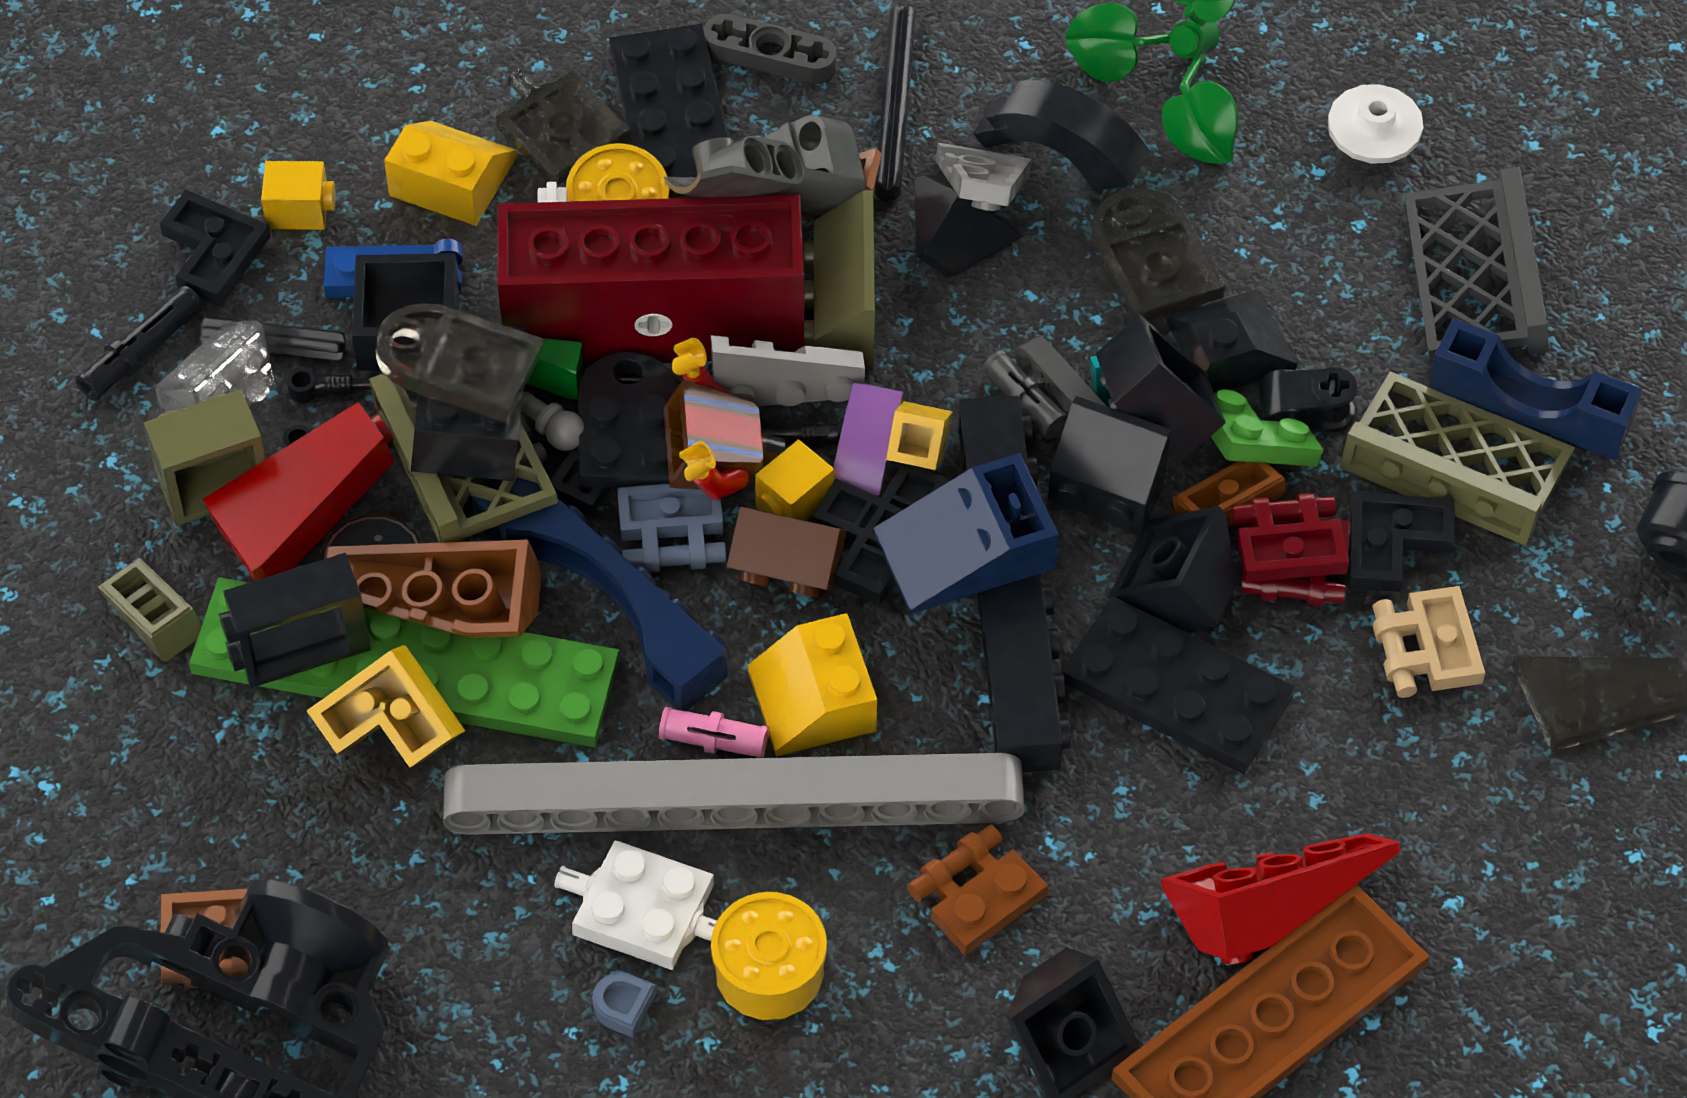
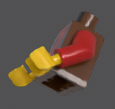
M690 338L674 345V351L679 357L673 359L672 370L676 375H683L684 380H682L663 408L670 488L701 489L708 498L719 500L746 488L762 464L768 465L785 451V442L782 437L761 434L759 408L754 402L736 397L714 381L705 367L707 355L703 344L696 338Z

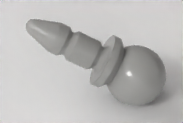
M522 390L521 411L525 412L527 416L535 421V430L543 436L546 435L548 442L558 450L569 451L578 447L579 436L584 429L581 417L572 411L563 410V407L558 403L546 405L538 398H535L530 392Z

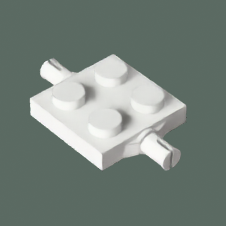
M614 840L602 866L591 876L561 866L560 872L557 873L555 879V888H561L583 896V903L572 922V935L670 970H673L682 949L693 941L696 936L711 941L712 932L717 920L703 916V907L714 886V874Z

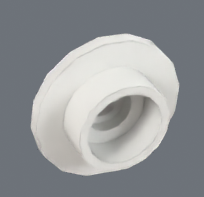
M1380 84L1360 85L1345 91L1333 102L1327 120L1329 135L1338 149L1353 159L1371 164L1391 163L1406 157L1418 146L1423 132L1422 114L1414 101L1398 89Z

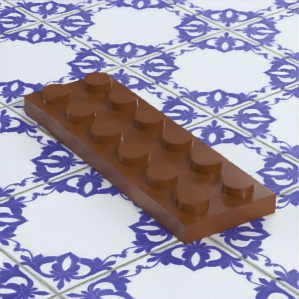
M1356 884L1285 938L1268 948L1112 1070L1111 1079L1129 1098H1261L1423 970L1428 964L1429 955Z

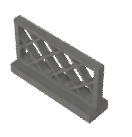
M1520 167L1500 169L1501 180L1404 193L1429 359L1434 358L1441 341H1437L1436 331L1447 319L1452 321L1455 318L1493 332L1484 326L1497 312L1515 323L1516 330L1495 333L1500 335L1505 348L1528 346L1529 355L1549 352L1547 319ZM1492 197L1494 199L1495 206L1483 219L1465 209L1473 200ZM1438 206L1447 212L1435 225H1432L1418 217L1416 208ZM1456 218L1475 227L1462 242L1444 232ZM1496 220H1497V222H1498V227H1496L1495 225H1493V223H1494ZM1420 231L1426 234L1422 239ZM1484 233L1501 243V246L1490 257L1472 248ZM1435 240L1453 250L1441 264L1424 255V252ZM1463 256L1481 266L1468 281L1450 271ZM1503 258L1505 267L1499 264L1503 260ZM1426 270L1432 273L1428 278ZM1490 273L1508 282L1507 286L1496 297L1478 287ZM1442 279L1460 289L1447 304L1430 295V291ZM1469 295L1487 305L1485 310L1475 320L1457 311V308ZM1509 299H1511L1512 306L1506 303ZM1432 309L1438 312L1435 317H1433Z

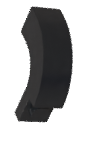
M1019 80L1008 98H997L985 108L984 117L973 133L983 147L1019 141L1035 142L1048 146L1068 158L1078 168L1094 191L1131 186L1150 153V150L1134 129L1105 104L1074 88L1043 80Z

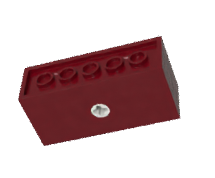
M547 182V188H538L536 203L498 204L497 285L502 325L526 327L527 337L581 342L584 365H591L604 356L619 352L641 353L651 356L661 363H671L674 358L679 357L674 351V345L690 338H696L703 344L707 361H712L711 335L728 337L729 346L752 348L754 341L758 340L773 342L775 351L795 353L798 349L804 347V271L800 195L567 202L566 187H557L556 182Z

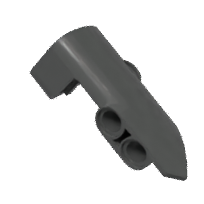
M813 114L804 116L792 123H786L780 126V129L764 137L747 136L737 142H734L731 138H714L703 141L692 149L697 177H664L665 184L674 192L700 198L800 195L802 217H821L865 190V178L855 135L851 126L844 121Z

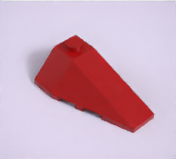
M1366 833L1307 845L1303 848L1304 856L1302 857L1296 854L1274 855L1270 852L1255 855L1256 866L1227 869L1225 862L1201 866L1162 878V890L1199 951L1220 958L1222 963H1243L1253 958V952L1274 946L1400 853L1398 841Z

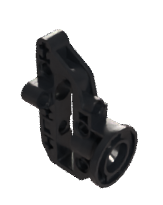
M256 880L249 885L229 927L199 913L196 914L194 919L185 915L174 914L165 933L131 926L112 927L45 967L35 964L23 966L16 970L9 980L7 1008L12 1019L21 1026L52 1043L99 1063L98 1071L103 1077L132 1091L142 1092L146 1085L174 1098H265L268 1091H270L269 1098H354L383 1035V1025L370 990L390 948L387 938L373 924L338 902L298 885L277 880ZM128 957L148 966H151L152 962L192 979L190 985L252 1013H257L259 1006L275 1010L288 1019V1029L353 1058L355 1062L340 1093L335 1095L172 1022L173 1014H166L163 1010L149 1002L130 997L127 993L124 999L94 985L103 967L114 958ZM228 957H237L246 962L249 971L241 977H230L223 973L219 964ZM34 987L42 990V999L36 998L32 1005L23 1002V993L29 994ZM62 997L64 999L60 1005L59 1016L57 1019L53 1018L52 1007L57 1008L58 998ZM327 1003H339L346 1007L350 1018L343 1023L329 1022L322 1015L321 1007ZM77 1009H89L96 1013L99 1023L88 1030L77 1029L68 1020L72 1012ZM186 1056L194 1058L196 1060L195 1066L186 1075L177 1072L178 1063H182ZM212 1066H215V1068H214V1070H213V1072H212V1074H211V1076H210V1078H209V1081H208L207 1085L205 1086L206 1077H207V1076L209 1077L210 1071H211V1067H212Z

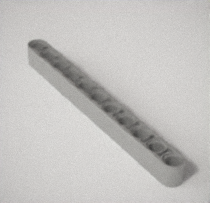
M1007 753L460 765L450 768L445 772L443 825L449 831L457 834L479 835L1003 823L1018 819L1025 811L1021 760Z

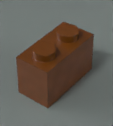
M740 507L727 567L740 570L738 580L769 586L770 577L790 581L789 592L818 598L820 588L834 590V573L840 564L847 530Z

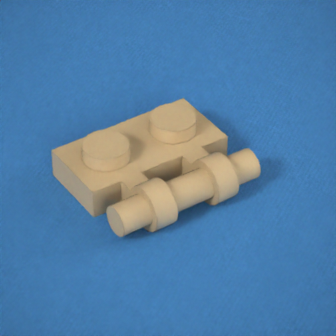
M1460 586L1409 593L1407 601L1409 611L1395 613L1393 603L1388 599L1380 600L1373 604L1372 607L1376 618L1372 624L1376 641L1383 643L1387 657L1383 663L1387 680L1394 683L1398 697L1406 698L1414 695L1417 692L1414 676L1427 674L1432 691L1483 684L1485 670ZM1416 634L1420 650L1406 652L1403 637Z

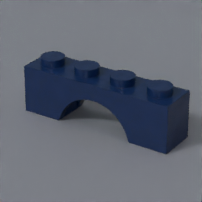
M1455 318L1452 319L1435 353L1428 385L1432 389L1500 417L1613 460L1617 459L1633 424L1642 393V388L1597 371L1575 381H1558L1537 375L1524 368L1511 357L1505 349L1500 335Z

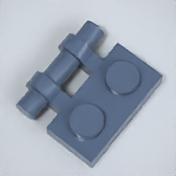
M669 484L617 488L621 540H642L643 548L622 550L623 557L634 567L642 566L649 573L660 572V567L690 565L691 570L706 569V563L726 562L725 542L704 543V535L723 533L721 499L712 500L701 489L670 488ZM688 536L689 545L658 547V538Z

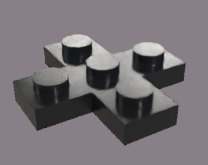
M902 463L883 496L878 497L836 478L812 516L813 523L847 530L845 541L852 544L834 573V585L880 605L895 579L874 534V527L950 480L921 467Z

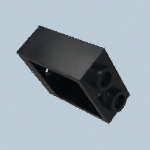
M346 553L223 591L227 612L220 613L219 619L226 638V649L234 672L244 669L250 688L371 650L362 596Z

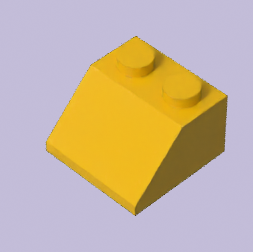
M434 121L405 125L384 160L389 196L477 226L518 156L517 150Z
M848 613L797 625L747 665L765 725L769 726V738L776 757L877 732V697Z

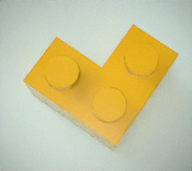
M406 645L390 650L307 710L336 754L352 748L382 727L409 767L426 760L465 732L463 726Z

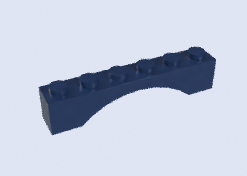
M517 477L509 493L525 497L541 490L537 483ZM495 479L486 487L498 490L503 480ZM473 496L474 516L487 511L491 501ZM558 499L556 504L482 531L492 541L528 540L538 560L566 568L588 579L607 593L626 614L638 635L645 658L647 683L677 710L687 711L728 677V649L723 639L711 629L705 631L692 619L688 608L678 598L672 597L670 599L658 589L654 578L642 566L634 567L622 556L618 545L609 536H599L588 526L584 515L573 504L565 505Z

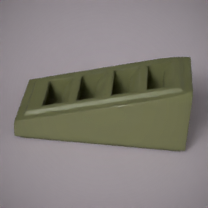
M138 558L98 586L106 600L162 661L170 660L197 640L202 626L194 609L141 558ZM143 582L146 583V585L141 587L139 590L131 594L126 599L123 597Z

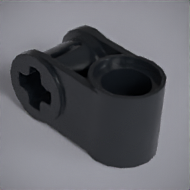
M1329 367L1325 369L1295 371L1280 369L1265 374L1259 381L1263 421L1280 422L1282 419L1290 418L1303 422L1311 432H1339L1348 428L1354 420L1355 407L1352 401L1356 396L1357 381L1349 371L1343 368ZM1332 380L1335 381L1334 392L1329 391L1330 381ZM1333 408H1338L1336 419L1332 418Z

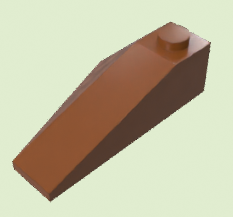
M528 540L328 547L327 558L346 553L362 596L363 608L469 638L521 636L538 615L543 569Z

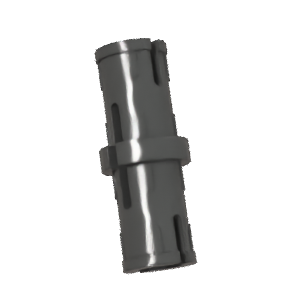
M1005 350L992 354L982 367L983 374L1006 396H1020L1021 412L1024 415H1031L1032 423L1043 433L1042 435L1046 439L1058 436L1064 429L1068 415L1043 392L1044 385L1035 376L1029 377L1008 356L1009 354Z

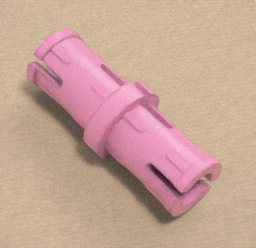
M667 706L663 710L659 727V739L662 740L669 739L704 747V752L716 754L718 749L755 756L756 758L764 757L769 735V726H757L724 719V714L712 711L711 715L708 716L676 710ZM692 727L735 735L736 738L695 731Z

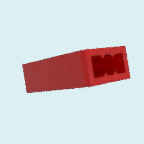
M358 402L202 500L214 524L254 581L293 569L394 463L387 443L392 441L393 437L381 417L376 414L370 418Z

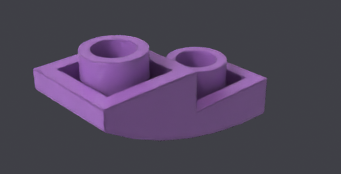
M853 382L834 463L835 479L837 478L875 495L882 493L888 464L886 457L894 413L902 403V391Z

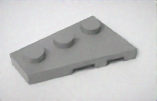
M938 142L935 161L959 198L972 200L971 205L975 208L997 211L1001 209V205L1009 206L1029 178L1032 159Z
M711 335L712 377L714 381L736 397L754 402L757 407L769 405L795 406L803 402L826 400L843 402L849 400L853 382L865 384L863 352L813 346H804L795 353L775 351L773 342L758 340L754 341L752 348L729 346L728 337Z

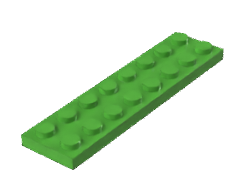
M218 577L189 662L192 674L249 684L244 669L236 672L233 670L225 645L226 638L219 619L220 613L227 612L223 591L249 582ZM364 608L370 651L260 685V687L325 698L390 650L406 645L460 723L596 748L619 666L620 653L619 649L526 632H523L521 636L469 638Z

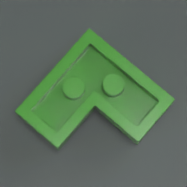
M1219 390L1217 393H1214L1226 423L1211 438L1226 460L1318 467L1323 448L1306 424L1290 418L1282 419L1280 422L1260 420L1243 395L1232 390Z

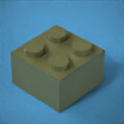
M241 389L228 394L212 396L205 402L178 411H168L155 419L143 422L157 481L176 526L210 515L202 500L203 498L266 460L261 434Z

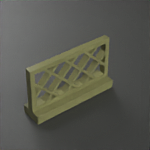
M1390 371L1360 422L1355 421L1350 429L1339 468L1403 495L1454 499L1455 517L1526 546L1534 532L1539 516L1572 458L1575 447ZM1392 392L1412 399L1415 406L1395 409L1389 397ZM1449 414L1458 418L1462 425L1442 428L1436 416ZM1423 418L1429 431L1409 434L1403 422ZM1391 424L1397 437L1390 436L1372 427ZM1488 433L1498 434L1504 437L1508 444L1488 447L1482 435ZM1469 437L1476 450L1456 453L1450 441ZM1437 443L1443 456L1419 448V446ZM1541 452L1557 460L1552 464L1535 467L1529 454ZM1515 456L1522 469L1503 473L1496 460ZM1484 463L1490 475L1487 476L1465 466ZM1530 482L1537 496L1511 485Z
M388 372L369 378L376 410L393 437L391 442L439 543L463 542V538L558 503L557 493L521 421L518 441L520 450L516 457L514 481L503 480L498 490L476 484L479 478L467 477L466 480L443 474L411 472L417 403L410 402L408 394L418 391L419 372L396 381H392ZM526 461H527L529 467L524 466V464H525ZM517 477L537 483L541 490L525 497L509 493ZM453 490L459 492L457 496H455ZM470 495L491 501L487 511L466 519L462 509Z

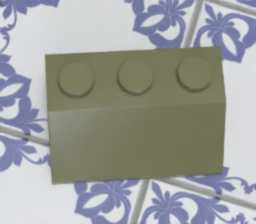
M863 190L814 220V240H804V270H814V280H804V309H814V320H804V346L863 352L865 369H874L873 190Z

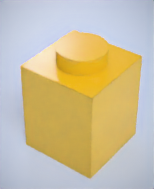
M265 161L261 196L265 223L269 225V229L325 230L326 211L335 209L336 190L335 182L327 181L324 162Z
M904 401L894 413L886 460L936 470L944 460L953 411Z
M798 439L755 474L756 506L760 511L806 521L815 513L835 481V469Z

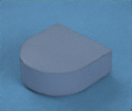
M628 973L607 975L597 983L593 991L592 1000L596 1018L605 1027L634 1038L657 994L656 984Z

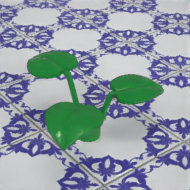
M1174 0L1179 4L1187 5L1184 14L1189 19L1177 23L1169 33L1146 37H1136L1138 29L1136 14L1125 5L1108 2L1091 6L1073 19L1065 34L1066 45L1080 67L1092 78L1099 81L1115 82L1131 74L1138 63L1136 46L1170 43L1173 51L1178 56L1185 59L1192 58L1193 61L1180 84L1183 95L1174 96L1163 105L1162 123L1164 131L1178 150L1193 159L1212 164H1226L1233 161L1234 142L1238 129V111L1235 100L1225 87L1216 82L1201 81L1191 88L1190 84L1200 65L1206 62L1204 54L1211 52L1218 45L1220 33L1215 21L1225 17L1231 11L1236 0Z

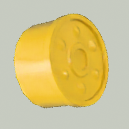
M620 143L602 145L585 153L571 168L566 182L567 202L669 199V188L664 180L667 174L660 162L644 149Z
M761 892L737 900L721 914L712 932L711 953L716 968L717 986L728 1004L743 1015L761 1020L785 1019L804 1010L817 996L824 977L827 940L824 926L812 908L803 901L787 894Z

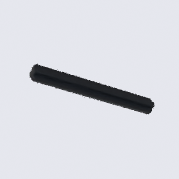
M897 4L890 10L878 150L882 155L875 180V195L881 200L886 198L895 200L901 195L916 14L915 9L910 5L903 7Z

